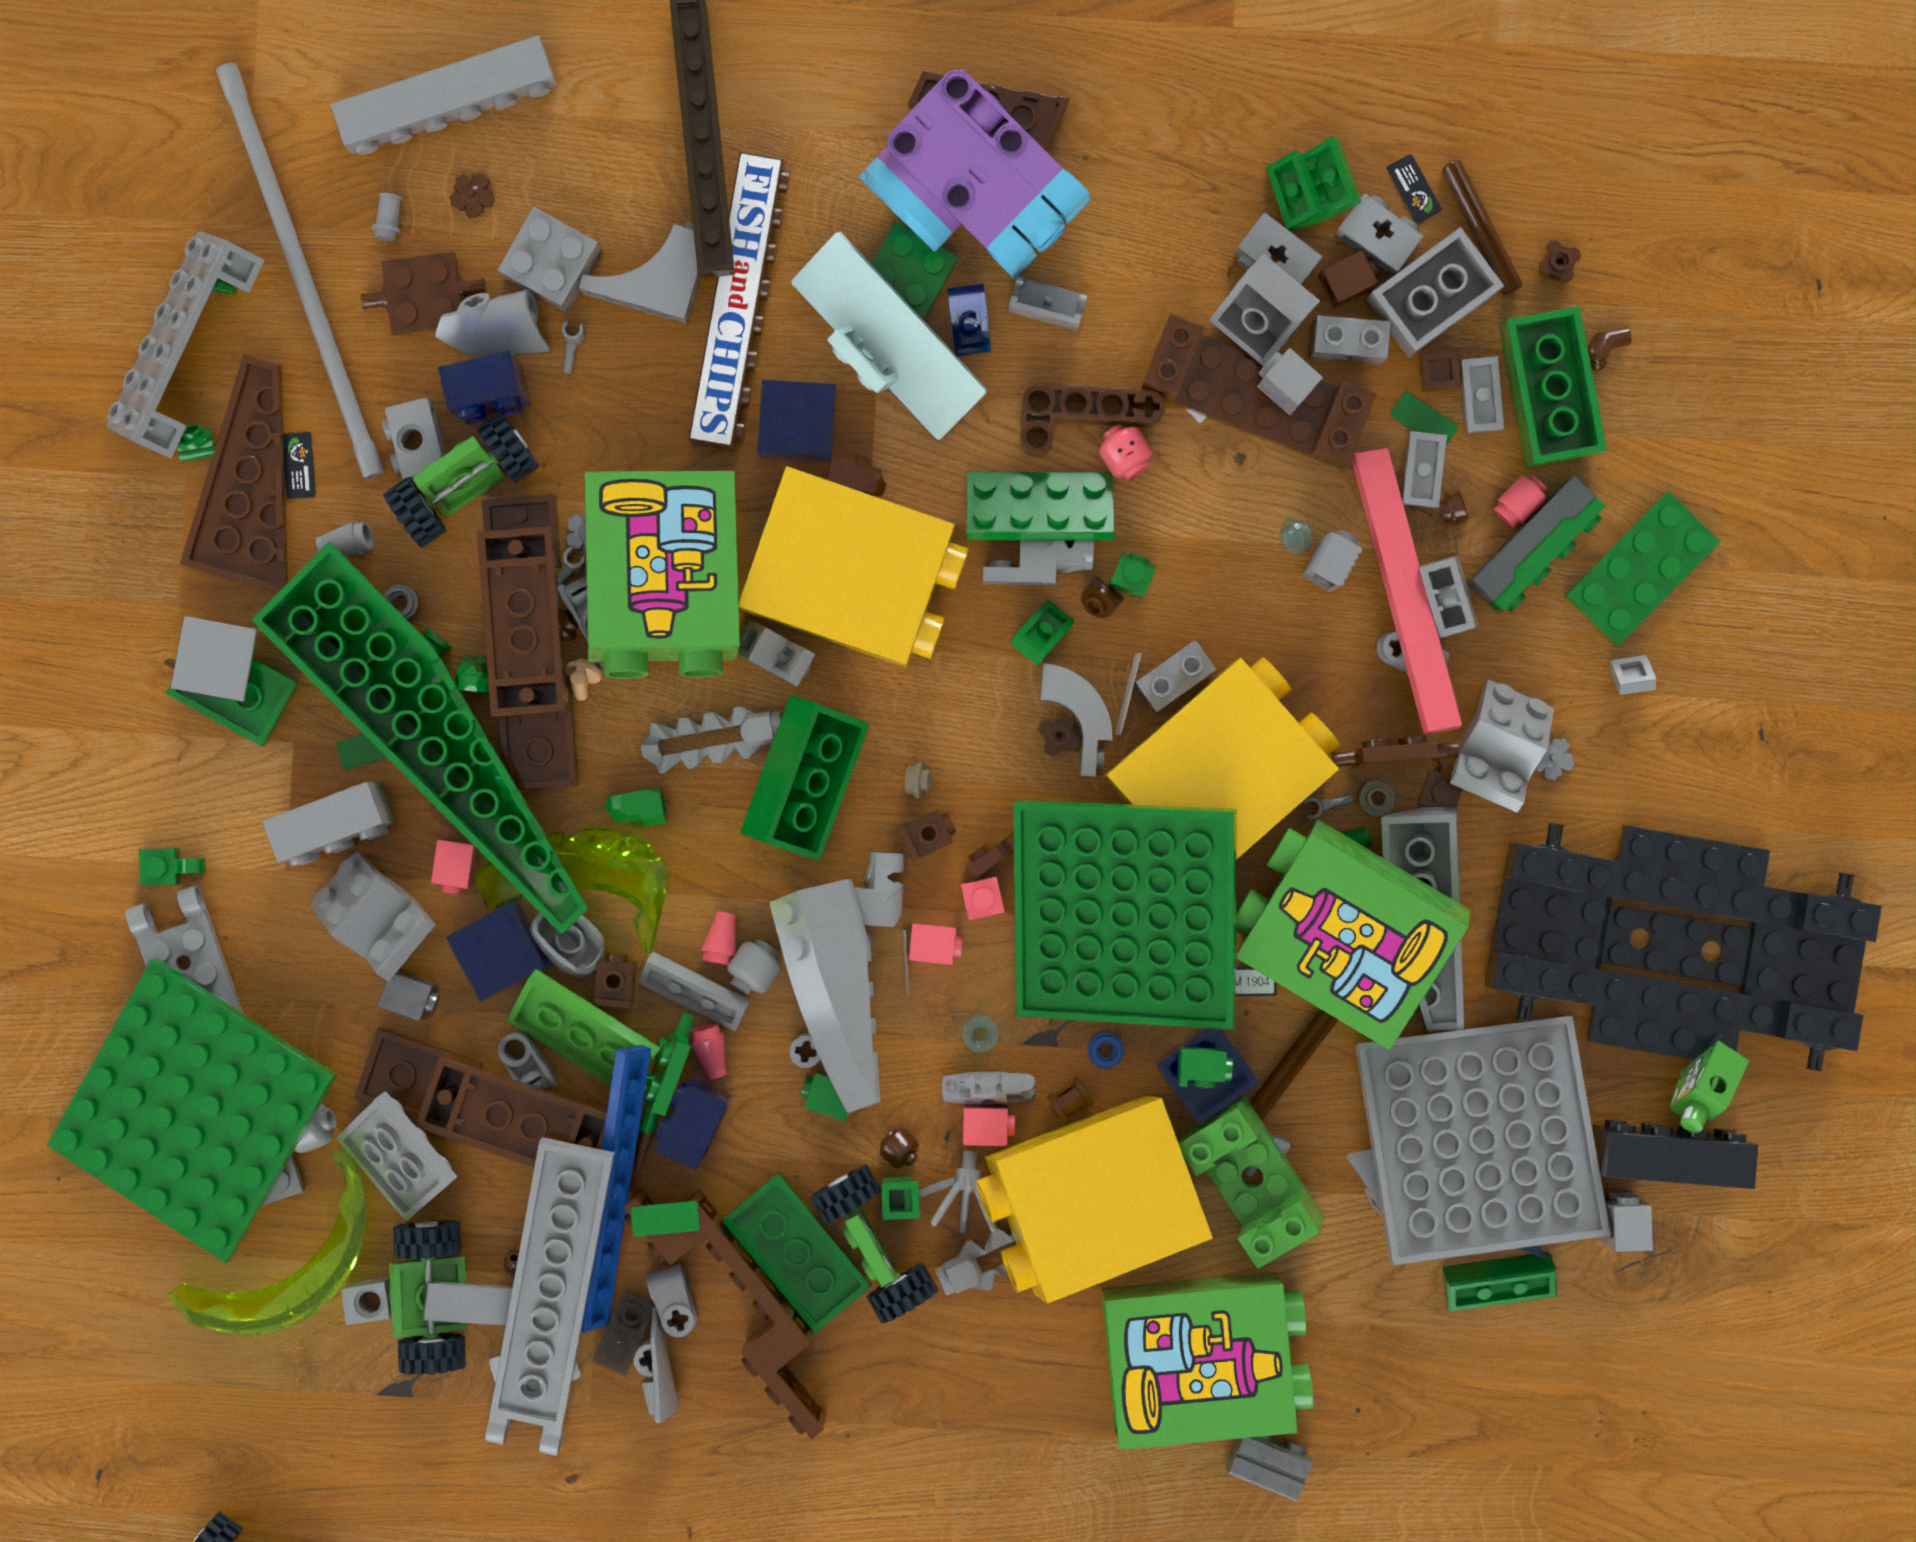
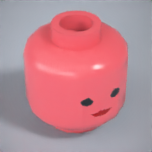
M1119 424L1103 434L1106 441L1100 446L1099 455L1114 477H1125L1129 481L1151 467L1149 461L1153 456V450L1137 427L1131 426L1124 429L1122 424Z

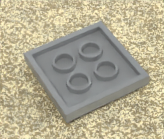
M386 1091L378 1096L336 1137L405 1221H408L457 1178V1175L452 1171L449 1161L436 1152L428 1142L426 1134L420 1128L415 1127L405 1115L401 1104L391 1098Z

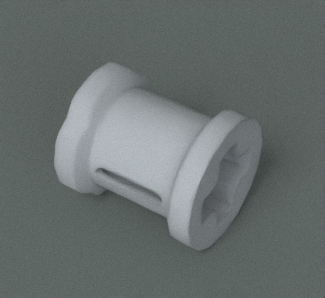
M808 1032L802 1033L799 1037L795 1038L789 1049L792 1062L802 1068H810L820 1061L818 1052L817 1054H811L809 1059H804L803 1052L797 1051V1047L803 1046L805 1041H810L811 1048L816 1049Z

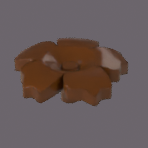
M464 174L455 178L456 184L454 189L458 193L449 197L452 206L457 207L459 211L466 209L467 217L473 218L484 212L482 206L492 207L495 198L492 196L491 189H486L489 185V180L483 174L479 176L473 175L471 182Z

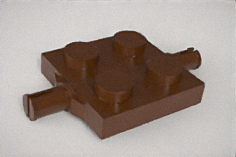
M449 252L381 261L384 278L382 292L361 294V300L369 301L361 303L364 310L385 306L389 314L391 334L400 335L437 330L441 315L457 311L460 303L466 299V296L487 293V288L477 287L486 286L484 278L463 281L458 272L456 253Z
M1426 736L1398 738V745L1390 746L1389 739L1362 741V748L1347 752H1332L1331 758L1337 767H1359L1362 763L1431 758L1432 761L1443 758H1458L1459 750L1457 742L1450 744L1427 743Z

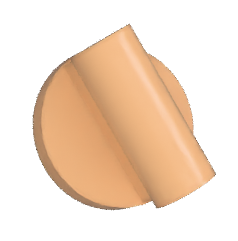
M576 659L573 662L567 663L565 673L570 676L574 697L580 701L588 697L589 683H598L602 676L601 671L596 668V664L588 662V659Z

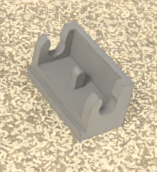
M1017 276L1008 312L1078 332L1088 296Z

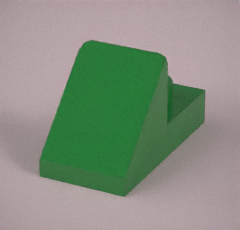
M1047 599L1009 643L1038 666L1075 621L1052 601Z

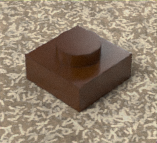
M1458 350L1419 355L1422 392L1459 389L1461 387Z

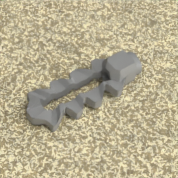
M738 706L734 707L730 721L712 711L704 714L702 725L688 717H679L676 729L660 723H651L650 735L641 744L643 758L657 766L659 774L668 773L681 761H683L688 769L696 768L701 765L704 757L707 755L712 763H724L735 748L743 759L752 758L762 746L773 743L783 713L782 711L755 713L747 708ZM741 725L740 731L743 741L664 755L662 752L661 740Z
M1000 1227L994 1232L990 1231L984 1248L972 1239L964 1242L958 1256L936 1268L935 1271L946 1296L954 1292L957 1294L969 1288L988 1291L993 1288L994 1273L1009 1278L1003 1262L981 1271L976 1258L1003 1245L1014 1242L1012 1232L1007 1234Z

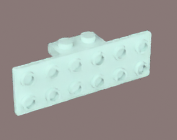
M842 232L835 233L792 279V285L835 330L827 341L833 346L832 350L836 357L854 368L858 373L859 381L867 389L879 393L889 388L937 440L942 439L988 392L981 381Z

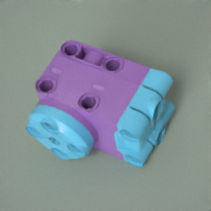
M962 68L949 71L891 131L888 136L887 147L859 176L934 252L963 225L1014 280L1037 257L1033 247L1039 253H1044L1066 230L1064 221L1069 224L1091 201L1088 196L1090 194L1088 190L1070 172L1065 171L1010 116V113L987 90L985 91Z

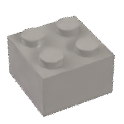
M533 206L499 266L498 272L504 279L522 289H529L533 295L568 314L580 292L579 285L582 275H590L603 250L595 240Z
M1263 253L1239 280L1209 321L1264 366L1284 346L1320 300Z

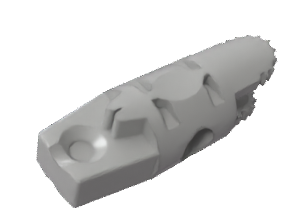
M1006 1071L967 1072L948 1075L942 1078V1096L944 1102L968 1105L1026 1102L1031 1099L1033 1100V1097H1035L1036 1081L1035 1077L1029 1073H1006Z

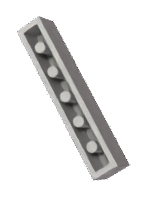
M537 35L330 105L344 146L351 154L367 155L377 151L378 145L390 141L392 144L403 143L412 139V134L423 130H426V132H436L447 127V122L459 118L461 121H469L481 116V111L492 107L498 110L505 109L516 104V99L528 95L530 98L542 97L551 91L550 88L558 85L545 46L540 36Z

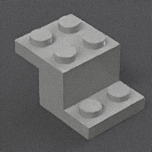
M1488 679L1481 690L1478 709L1459 740V756L1455 758L1450 783L1518 813L1525 801L1528 780L1548 749L1554 708L1548 706L1540 699L1530 698L1516 692L1506 684H1498Z
M358 850L341 863L336 875L325 887L317 892L314 901L310 905L331 936L366 958L377 975L386 981L393 977L436 925L410 892L381 874L368 857Z

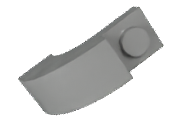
M1043 663L1040 701L1059 704L1074 715L1080 726L1082 736L1080 776L1096 777V770H1103L1104 748H1097L1098 741H1112V725L1106 705L1094 687L1080 675L1064 667Z

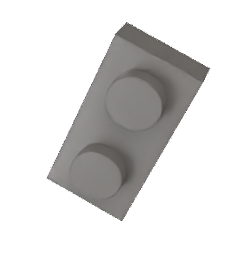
M1498 356L1459 361L1465 433L1472 434L1504 430Z
M1415 431L1408 433L1401 495L1403 505L1431 509L1439 508L1447 435Z

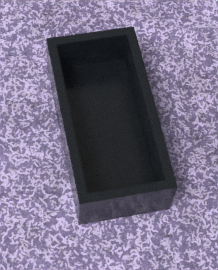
M1605 1119L1604 1125L1593 1124V1136L1600 1174L1605 1177L1755 1189L1758 1144L1746 1140V1134L1736 1133V1130L1714 1128V1134H1710V1131L1705 1130L1693 1133L1684 1129L1682 1125H1678L1677 1131H1673V1128L1664 1127L1663 1124L1641 1122V1128H1636V1125L1627 1124V1121Z

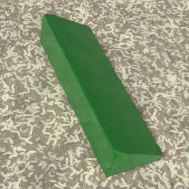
M1549 1252L1450 1265L1442 1269L1448 1312L1557 1297L1556 1267Z

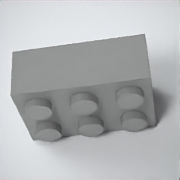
M1460 227L1374 290L1368 296L1366 302L1381 321L1391 322L1390 334L1406 356L1410 358L1497 294L1504 285Z
M364 782L262 821L277 862H290L291 867L303 866L320 860L319 852L325 851L326 854L331 852L338 853L354 847L355 843L353 840L360 837L362 841L386 835L389 833L388 826L397 823L382 782Z

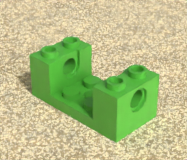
M1244 1094L1183 1131L1178 1144L1184 1159L1195 1176L1200 1175L1204 1171L1207 1172L1241 1223L1242 1228L1237 1239L1257 1269L1320 1233L1325 1215ZM1251 1166L1257 1167L1263 1173V1180L1258 1184H1251L1245 1180L1243 1170Z

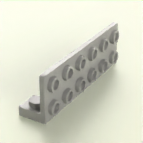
M198 231L188 241L185 248L186 257L180 269L176 270L170 279V291L165 301L157 307L154 314L155 323L149 335L145 336L141 341L138 349L139 357L134 367L126 373L123 380L124 389L118 401L114 402L110 407L107 416L108 423L106 428L168 458H172L186 425L155 410L217 278L249 293L264 262V259L237 245L202 231Z

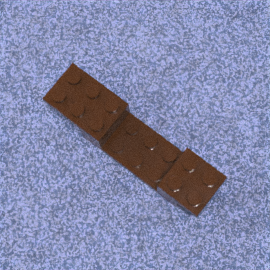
M549 494L482 500L484 531L477 532L490 710L491 717L498 718L501 760L519 790L578 785L571 680L570 676L564 675L556 568H562L557 496Z
M383 1028L377 1030L354 1099L371 1104L386 1091L391 1098L401 1104L407 1117L417 1120L415 1127L531 1167H535L538 1145L542 1137L596 1149L602 1148L608 1105L588 1098L581 1103L482 1069L484 1064L482 1062ZM641 1117L639 1127L641 1126L643 1117ZM640 1130L637 1138L630 1193L633 1191L652 1136Z
M644 1189L635 1194L623 1207L627 1212L624 1217L631 1228L630 1209L632 1207L656 1205ZM699 1189L684 1202H697L700 1229L698 1231L648 1235L647 1238L651 1241L648 1247L659 1261L662 1262L665 1259L669 1265H672L703 1238L708 1240L706 1248L714 1259L718 1262L722 1260L726 1262L732 1270L729 1276L741 1291L747 1288L756 1299L752 1303L757 1312L765 1320L769 1317L771 1318L746 1339L741 1351L744 1356L741 1359L743 1365L754 1377L758 1374L768 1385L765 1388L766 1393L776 1405L779 1406L783 1403L791 1413L788 1419L793 1427L801 1435L806 1432L813 1439L823 1431L827 1414L786 1364L811 1344L814 1332L722 1222L723 1217Z

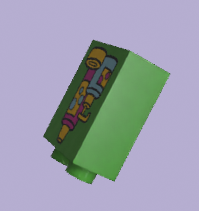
M585 472L588 662H604V676L615 679H634L648 676V661H678L679 675L683 677L706 678L722 675L723 660H736L740 646L735 472Z
M1316 819L1306 837L1288 828L1266 866L1282 875L1271 894L1266 898L1250 889L1236 912V931L1244 936L1236 958L1390 1050L1467 931L1470 909L1319 819Z
M1275 1272L1101 1288L1114 1427L1119 1450L1298 1433L1296 1410L1313 1409V1389L1308 1364L1291 1365L1289 1337L1306 1335V1316L1301 1290L1284 1292V1285Z

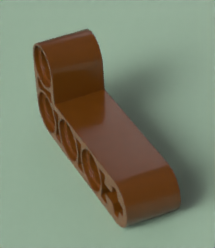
M1034 384L1025 391L1023 396L1020 445L1022 450L1031 457H1042L1047 454L1052 446L1055 422L1152 427L1162 418L1165 411V401L1158 392L1146 389ZM1035 394H1041L1048 399L1049 406L1043 411H1035L1030 407L1028 400ZM1071 396L1080 397L1085 403V409L1080 413H1071L1065 406L1067 398ZM1107 398L1116 399L1121 404V412L1117 415H1108L1103 411L1101 403ZM1128 399L1134 400L1131 407H1142L1145 401H1151V407L1157 408V410L1153 411L1151 417H1146L1145 411L1142 409H1133L1131 417L1126 416L1129 407ZM1033 430L1042 431L1047 437L1046 444L1039 448L1032 447L1026 439L1028 433Z

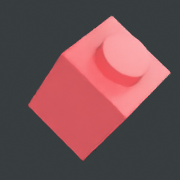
M445 839L437 840L431 883L441 885V892L462 894L463 888H473L479 850L472 843Z
M997 876L961 883L969 920L1005 913Z
M913 922L909 960L952 965L953 957H961L963 936L956 935V927Z
M964 1105L963 1145L1007 1146V1137H1014L1015 1115H1008L1007 1105Z

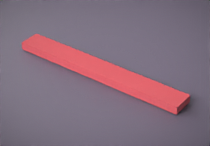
M1388 448L1354 453L1351 462L1423 733L1426 735L1458 729L1462 726L1432 610L1419 570L1420 565Z

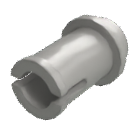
M392 193L379 194L376 224H373L371 230L374 231V238L394 242L396 241V236L400 235L401 230L397 227L402 202L401 196Z

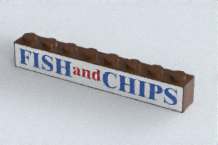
M745 152L739 153L729 209L735 275L717 277L688 438L693 445L735 452L736 443L742 444L746 423L740 421L742 407H749L752 386L746 384L749 371L755 372L758 350H753L755 335H762L765 319L764 314H759L761 300H768L771 287V279L766 278L768 264L774 265L777 253V243L772 242L774 228H781L784 207H779L778 205L780 194L787 193L790 180V171H785L783 159Z

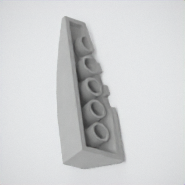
M1457 806L1419 807L1382 815L1383 858L1461 904ZM1462 938L1419 1004L1427 1031L1465 1029Z
M852 879L798 890L769 902L799 1008L824 1068L847 1113L881 1102L878 1054L873 1052L872 1040L873 1034H876L875 1018L871 1019L870 997L874 996L873 982H869L868 962L872 961L871 948Z

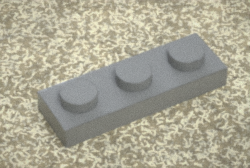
M653 951L647 959L638 981L639 984L735 1032L750 1003L749 999L735 991L729 990Z

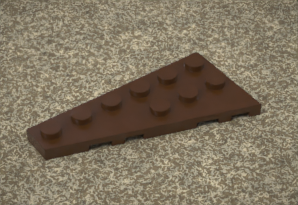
M243 355L180 564L276 593L288 583L282 367Z

